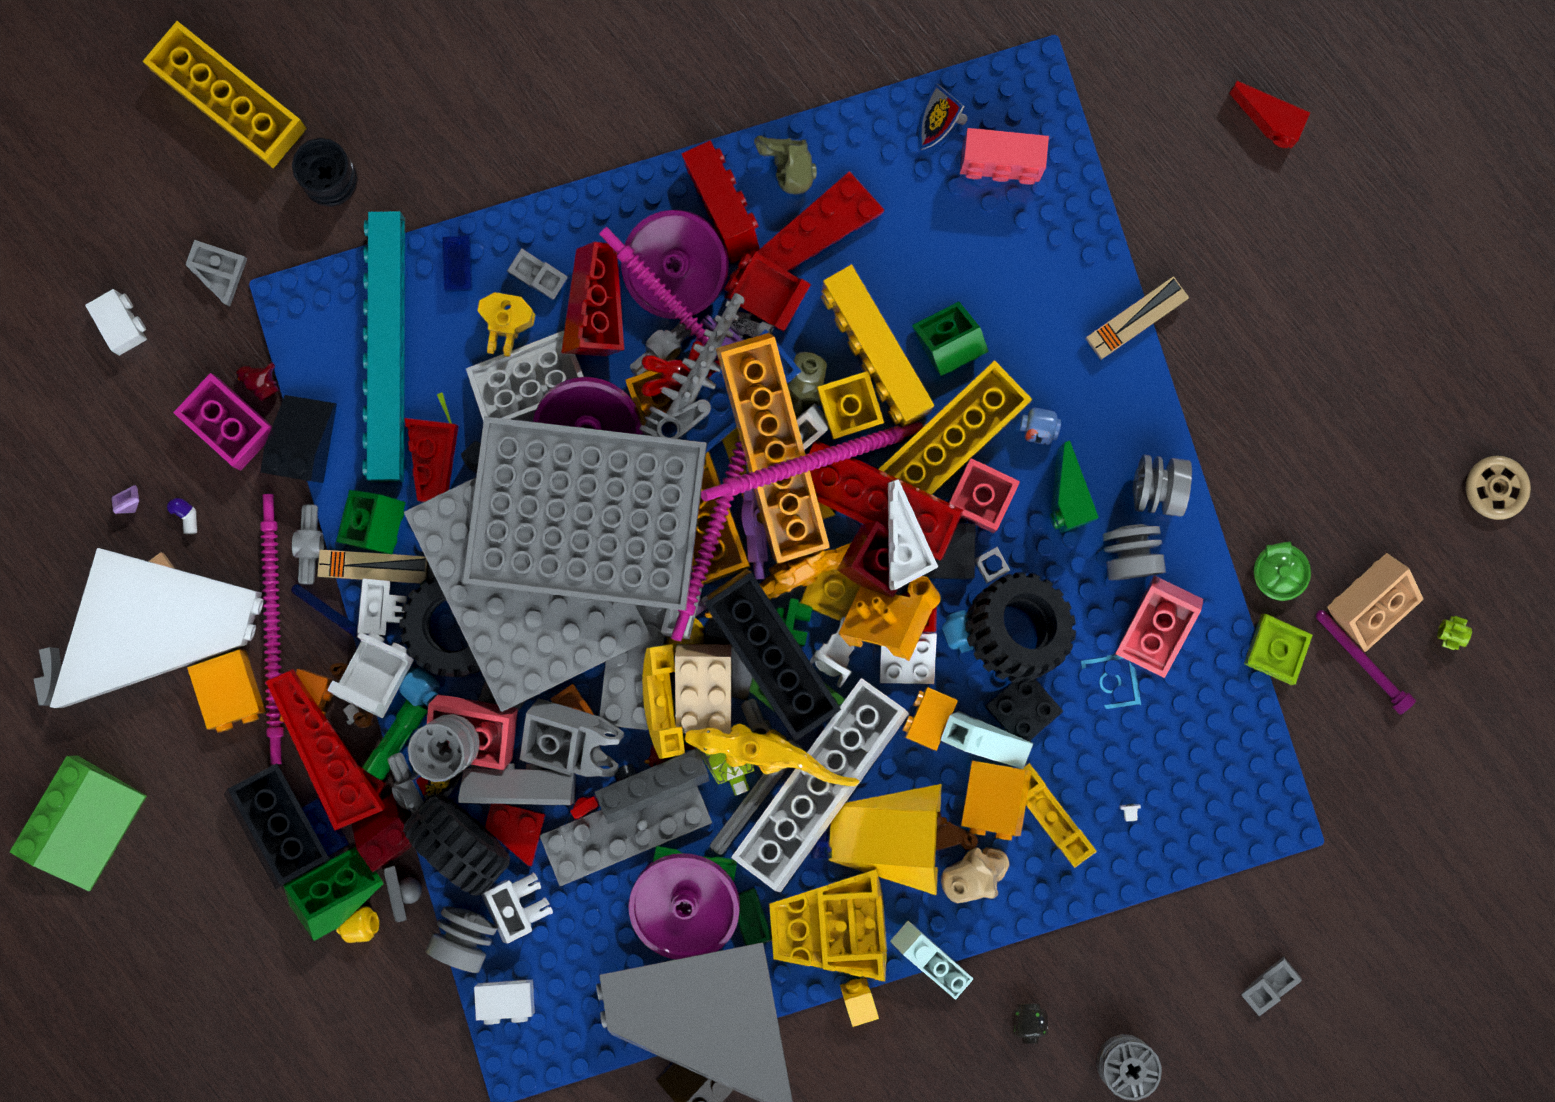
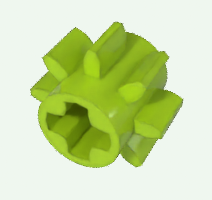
M1451 616L1450 620L1444 619L1441 622L1437 637L1443 640V647L1458 650L1459 646L1465 647L1469 643L1472 628L1466 626L1467 619Z

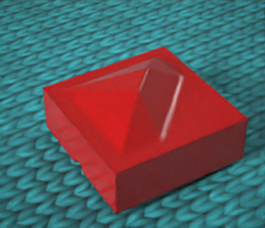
M596 795L593 797H582L577 800L570 811L575 819L583 817L600 806Z

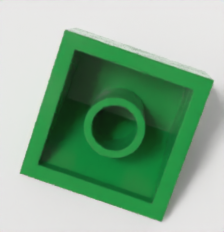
M959 301L912 325L927 357L940 376L952 372L956 368L989 352L980 326Z
M349 490L336 542L392 555L397 544V534L400 522L404 517L406 502L380 494Z

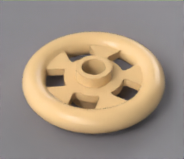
M1490 456L1480 460L1470 470L1466 480V494L1470 504L1478 513L1490 519L1503 520L1515 516L1525 507L1530 497L1531 486L1526 471L1518 462L1508 457ZM1490 468L1494 475L1485 480L1481 474ZM1505 468L1514 474L1511 480L1501 475ZM1495 483L1499 484L1501 487L1499 493L1495 492L1493 489ZM1482 486L1487 496L1484 499H1480L1477 488ZM1512 487L1519 489L1517 499L1509 497ZM1493 501H1504L1503 509L1493 508Z

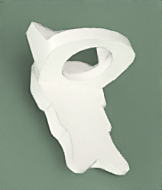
M845 617L841 618L837 632L831 635L827 644L824 643L819 650H816L810 660L811 664L815 662L817 668L829 676L841 675L837 686L840 688L851 673L846 667L850 660L848 657L854 649V646H848L838 634Z

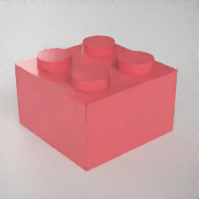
M970 458L948 503L964 510L961 516L962 519L994 534L1006 513L1020 481Z

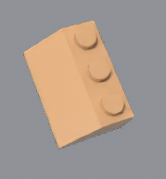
M1386 553L1374 562L1340 596L1336 597L1328 606V609L1336 624L1365 653L1424 599L1410 569Z

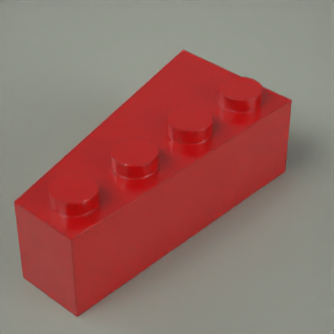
M710 140L681 153L699 197H703L702 202L710 219H714V227L725 244L731 264L741 260L745 253L750 254L751 251H758L760 248L755 229L759 227L752 212L747 213L745 206L748 205L742 191L736 192L733 186L737 184L735 177L730 169L725 170L723 164L726 161L721 149H715Z
M592 242L576 249L561 350L563 354L609 356L624 351L617 252L608 243Z

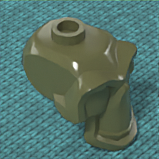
M761 135L754 139L759 155L774 156L777 166V173L775 175L778 185L783 191L797 195L805 193L812 186L813 179H816L817 169L815 163H812V156L808 151L806 139H773Z
M799 352L795 355L793 361L802 372L787 384L796 419L814 403L819 407L822 406L816 387L822 386L824 383L827 363L822 357L810 352Z

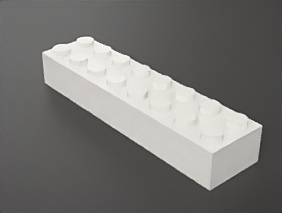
M862 678L840 706L841 710L832 717L807 752L832 773L858 779L859 783L909 715L906 709ZM795 769L731 858L773 890L781 892L858 785L845 786L825 782L806 771Z

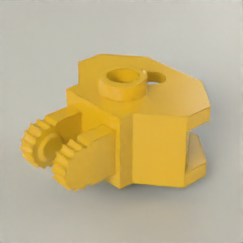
M494 292L479 300L477 311L488 323V330L490 332L487 353L494 354L497 348L498 335L505 336L506 341L503 352L504 356L510 357L514 339H518L519 333L534 326L536 315L522 297ZM511 306L510 309L505 310V307Z

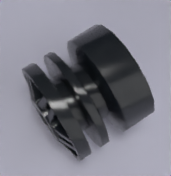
M316 138L301 145L294 154L292 162L293 175L310 200L321 206L333 207L341 205L351 198L358 183L357 171L338 143L331 139Z

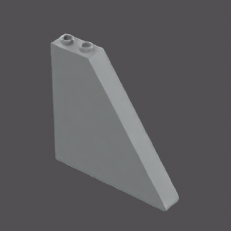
M763 943L599 975L601 983L596 984L599 1001L603 1000L605 1011H600L603 1028L607 1027L611 1035L757 1101L793 1102Z

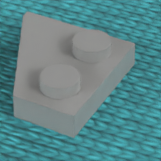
M194 240L185 265L225 305L231 306L247 258Z

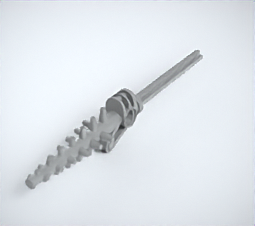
M735 293L731 301L726 302L725 306L727 308L723 315H716L714 320L718 323L713 331L706 329L704 335L709 338L705 346L695 344L693 347L694 350L700 353L696 362L687 358L683 360L682 363L691 369L688 376L686 377L674 372L672 378L682 384L679 392L663 387L661 392L672 399L673 402L667 413L650 407L651 415L645 417V420H647L645 426L641 425L639 428L644 435L668 438L662 434L661 427L666 423H672L677 428V434L671 438L679 439L710 413L711 405L707 400L702 399L696 402L695 400L702 385L714 389L716 386L714 382L707 378L710 369L717 372L721 371V367L714 362L717 356L716 348L722 347L721 345L725 337L732 338L733 333L729 331L733 320L737 322L739 318L736 314L740 305H743L745 301L744 297Z

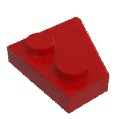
M491 804L485 828L524 863L532 866L546 814L509 804Z

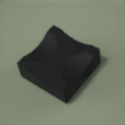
M958 524L944 558L941 561L935 558L938 567L922 576L934 579L973 580L975 578L976 524Z
M1036 679L1028 682L1023 680L1018 683L1011 682L985 705V708L1008 733L1027 741H1031L1063 712Z

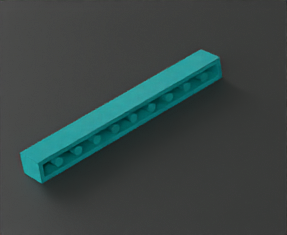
M401 211L368 212V220H364V234L368 236V246L364 247V261L368 263V273H364L363 278L364 288L368 289V299H364L363 302L364 315L368 316V326L363 328L364 342H367V353L363 354L364 369H367V379L363 380V393L367 395V406L363 407V420L367 422V433H363V448L367 449V460H363L362 468L363 475L367 476V480L372 483L404 482L405 217Z

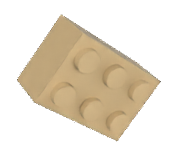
M677 644L675 653L676 727H682L683 733L690 730L716 728L723 733L730 734L732 722L731 645Z

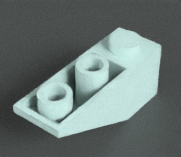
M960 711L949 716L940 740L965 752L1024 769L1033 743Z
M909 921L905 923L890 941L907 959L954 999H957L973 980L965 970Z

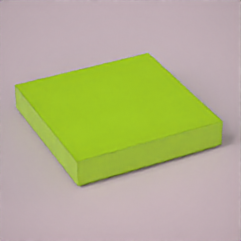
M1261 614L1244 664L1285 683L1295 685L1313 635L1270 615Z

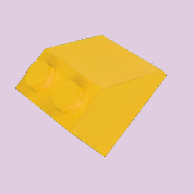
M868 371L816 387L832 439L884 423Z

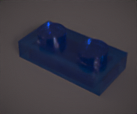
M470 236L442 237L444 290L446 292L473 291Z
M320 798L302 808L328 856L349 844L341 829L334 830Z

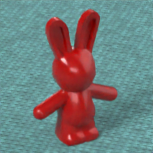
M700 341L693 343L688 359L696 362L700 353L694 350L693 347L695 344L703 346ZM652 355L644 356L642 359L643 367L646 370L660 373V378L646 382L642 387L643 395L647 397L662 393L663 387L679 391L682 384L673 379L672 375L675 372L687 377L691 369L683 364L682 360L665 361ZM714 360L720 366L719 360ZM710 369L707 378L713 375L716 371Z

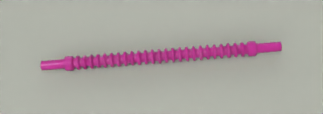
M605 227L599 234L618 253L617 258L622 263L626 262V267L633 269L631 273L636 272L638 274L637 279L641 278L643 280L642 284H647L649 286L647 289L654 291L653 296H659L658 301H663L665 303L664 307L668 306L670 308L669 313H675L674 318H679L681 320L680 324L684 323L686 325L685 330L690 329V335H695L697 337L696 341L700 340L703 346H705L709 338L704 335L703 323L698 324V318H692L693 313L686 311L687 306L682 307V301H676L677 296H672L670 294L671 290L665 289L666 284H660L661 279H656L654 277L655 273L649 272L650 267H644V261L640 262L638 260L639 256L633 255L634 250L629 245L625 246L608 227Z
M916 422L905 427L894 426L878 433H872V435H866V437L856 438L853 441L850 440L830 448H825L824 450H818V452L794 458L793 460L768 466V468L736 476V478L725 480L721 485L701 491V498L703 501H709L724 495L729 497L735 496L739 492L744 493L752 488L757 489L758 486L763 487L765 484L769 485L771 482H777V480L781 481L784 478L787 479L790 476L802 474V472L806 473L809 470L812 471L815 468L818 469L833 462L837 463L839 460L843 461L863 453H868L869 451H874L875 449H880L881 447H886L887 445H892L893 443H899L905 437L917 434L923 428V425L920 422Z
M741 441L735 443L737 449L733 450L735 456L730 458L732 463L728 464L730 470L725 472L727 478H723V482L727 479L741 476L739 473L744 471L742 465H746V461L744 460L745 455ZM724 495L715 501L717 507H713L715 513L710 515L712 521L707 523L710 528L705 529L707 536L702 537L705 542L700 544L702 550L697 552L700 556L695 558L697 564L692 566L694 572H691L692 579L689 585L686 611L678 610L679 615L671 635L673 640H682L688 620L695 613L696 607L694 603L698 602L696 596L701 595L699 588L704 587L701 582L706 580L704 574L709 572L706 568L711 566L709 559L714 558L712 552L716 551L714 545L719 543L717 537H721L719 531L724 529L722 523L726 522L724 516L729 514L727 508H731L729 502L734 500L733 496Z
M263 494V522L260 523V530L264 532V535H261V538L264 539V542L261 543V546H264V550L261 553L265 557L261 561L265 562V565L262 566V569L265 570V573L262 574V577H265V581L262 584L266 587L262 591L266 593V596L262 599L266 600V604L263 605L266 608V612H263L266 619L263 622L267 626L263 630L267 631V635H264V638L267 639V643H264V646H267V650L264 653L268 656L264 659L265 662H268V666L264 668L268 670L265 677L271 679L280 675L279 669L282 668V666L278 665V662L282 660L278 658V654L281 653V650H278V646L281 645L278 642V638L281 635L277 633L281 629L277 627V623L280 622V619H277V615H280L277 607H280V604L276 602L280 599L276 595V592H279V589L276 588V585L279 584V581L276 580V577L279 576L276 573V569L279 566L275 564L279 560L275 557V554L278 553V550H275V546L278 545L275 542V538H278V535H275V531L278 530V523L274 521V495ZM268 688L265 692L269 696L265 699L269 701V704L266 705V708H269V712L266 713V716H269V720L266 721L269 724V727L266 728V736L270 737V765L282 764L281 737L284 736V728L280 727V723L283 722L279 721L281 714Z

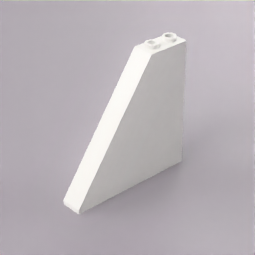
M97 548L50 707L64 708L247 645L248 640L251 641L255 634L256 625H253L255 615H259L263 607L262 593Z

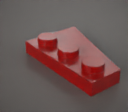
M404 418L409 434V451L412 453L414 468L412 470L417 501L425 502L449 490L459 426L451 423Z

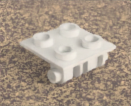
M922 633L910 661L893 656L887 647L881 646L880 683L934 684L937 634Z

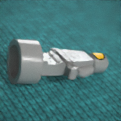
M738 311L736 314L739 316L737 322L733 320L731 324V330L739 335L740 338H744V334L756 337L765 329L771 335L773 332L772 325L750 320L751 313L747 314Z

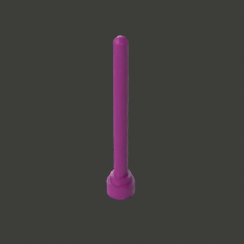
M1319 610L1316 612L1317 620L1392 698L1390 700L1393 703L1392 707L1399 715L1414 705L1416 700L1409 692L1405 693L1403 690L1399 691L1325 611Z

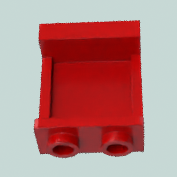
M751 251L750 254L745 253L738 264V267L741 268L736 278L732 276L725 287L727 293L724 298L731 301L735 293L741 295L745 299L743 305H740L741 308L772 325L774 328L784 331L811 284L797 278L764 258L757 251Z

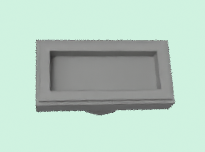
M395 866L386 867L383 870L394 920L396 922L405 921L407 919L403 903L412 904L416 902L422 894V886L413 877H404L398 881Z

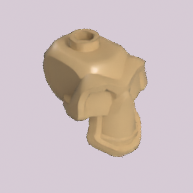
M977 847L970 850L963 860L950 865L943 871L941 884L944 893L955 903L973 901L983 897L995 898L998 896L997 882L1005 876L1009 868V859L1003 851L995 848L986 847L983 849V852Z

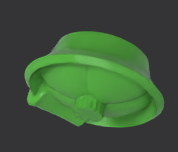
M1291 542L1266 545L1265 550L1260 553L1254 565V578L1257 586L1265 595L1275 600L1285 601L1298 597L1307 588L1311 577V568L1307 557L1298 548L1292 546Z

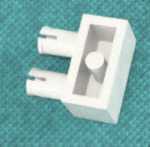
M534 872L515 883H512L510 880H504L489 887L484 894H481L504 943L508 944L532 932L531 923L549 914H553L551 907L540 910L549 905L546 898L526 908L521 907L519 898L541 889L540 882H535L528 886V884L538 880Z

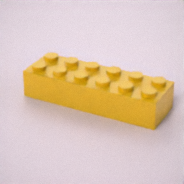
M178 21L174 23L143 60L152 72L272 168L279 163L307 129L297 116Z
M851 264L823 280L821 299L828 310L833 309L836 316L834 321L840 332L847 333L849 338L847 343L855 356L860 355L863 362L861 365L864 372L868 371L870 378L874 379L876 383V388L874 389L881 402L886 401L890 408L888 413L893 423L905 427L930 414L934 403L853 265Z
M994 360L881 466L879 470L933 495L970 458L1014 419L1032 401V398Z

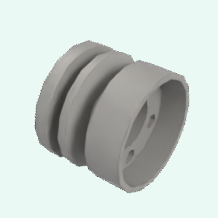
M1143 454L1133 481L1135 511L1143 512L1147 505L1148 512L1154 513L1159 502H1161L1164 515L1184 516L1189 501L1192 481L1190 460L1171 458L1165 470L1162 457L1156 456L1152 464L1151 456Z
M1130 525L1102 534L1103 541H1116V545L1105 547L1104 551L1118 554L1117 559L1106 563L1108 580L1131 579L1166 573L1164 555L1151 554L1150 550L1162 544V540H1149V536L1161 533L1160 526Z
M455 714L442 715L419 728L411 737L408 746L409 761L413 769L422 778L433 782L446 781L470 766L476 759L480 747L479 736L474 726L465 718Z
M444 906L441 914L449 920L439 919L437 925L446 931V935L433 933L425 952L434 959L452 967L472 973H479L486 954L477 947V944L491 945V938L485 934L494 935L498 927L473 911Z
M1124 1034L1111 1037L1101 1046L1097 1054L1096 1067L1099 1076L1115 1095L1125 1100L1137 1101L1148 1097L1156 1090L1161 1080L1162 1067L1156 1053L1141 1039L1133 1035ZM1129 1064L1134 1066L1135 1073L1132 1075L1128 1073L1127 1066Z

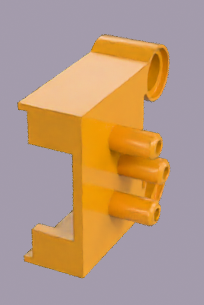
M920 576L909 583L908 593L911 595L910 598L896 594L891 598L860 586L838 634L848 646L861 648L863 645L862 641L885 646L893 656L910 661L932 610L940 603V593L929 578L925 576Z

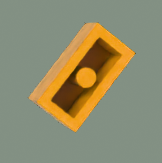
M926 687L924 692L919 690L913 704L917 707L913 717L908 716L903 727V731L907 732L904 738L937 751L949 716L953 713L958 700L929 687Z

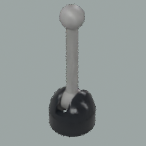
M629 764L619 767L614 775L616 782L635 775L634 765ZM638 811L635 813L637 818L636 826L639 830H645L647 822L642 818L641 812Z

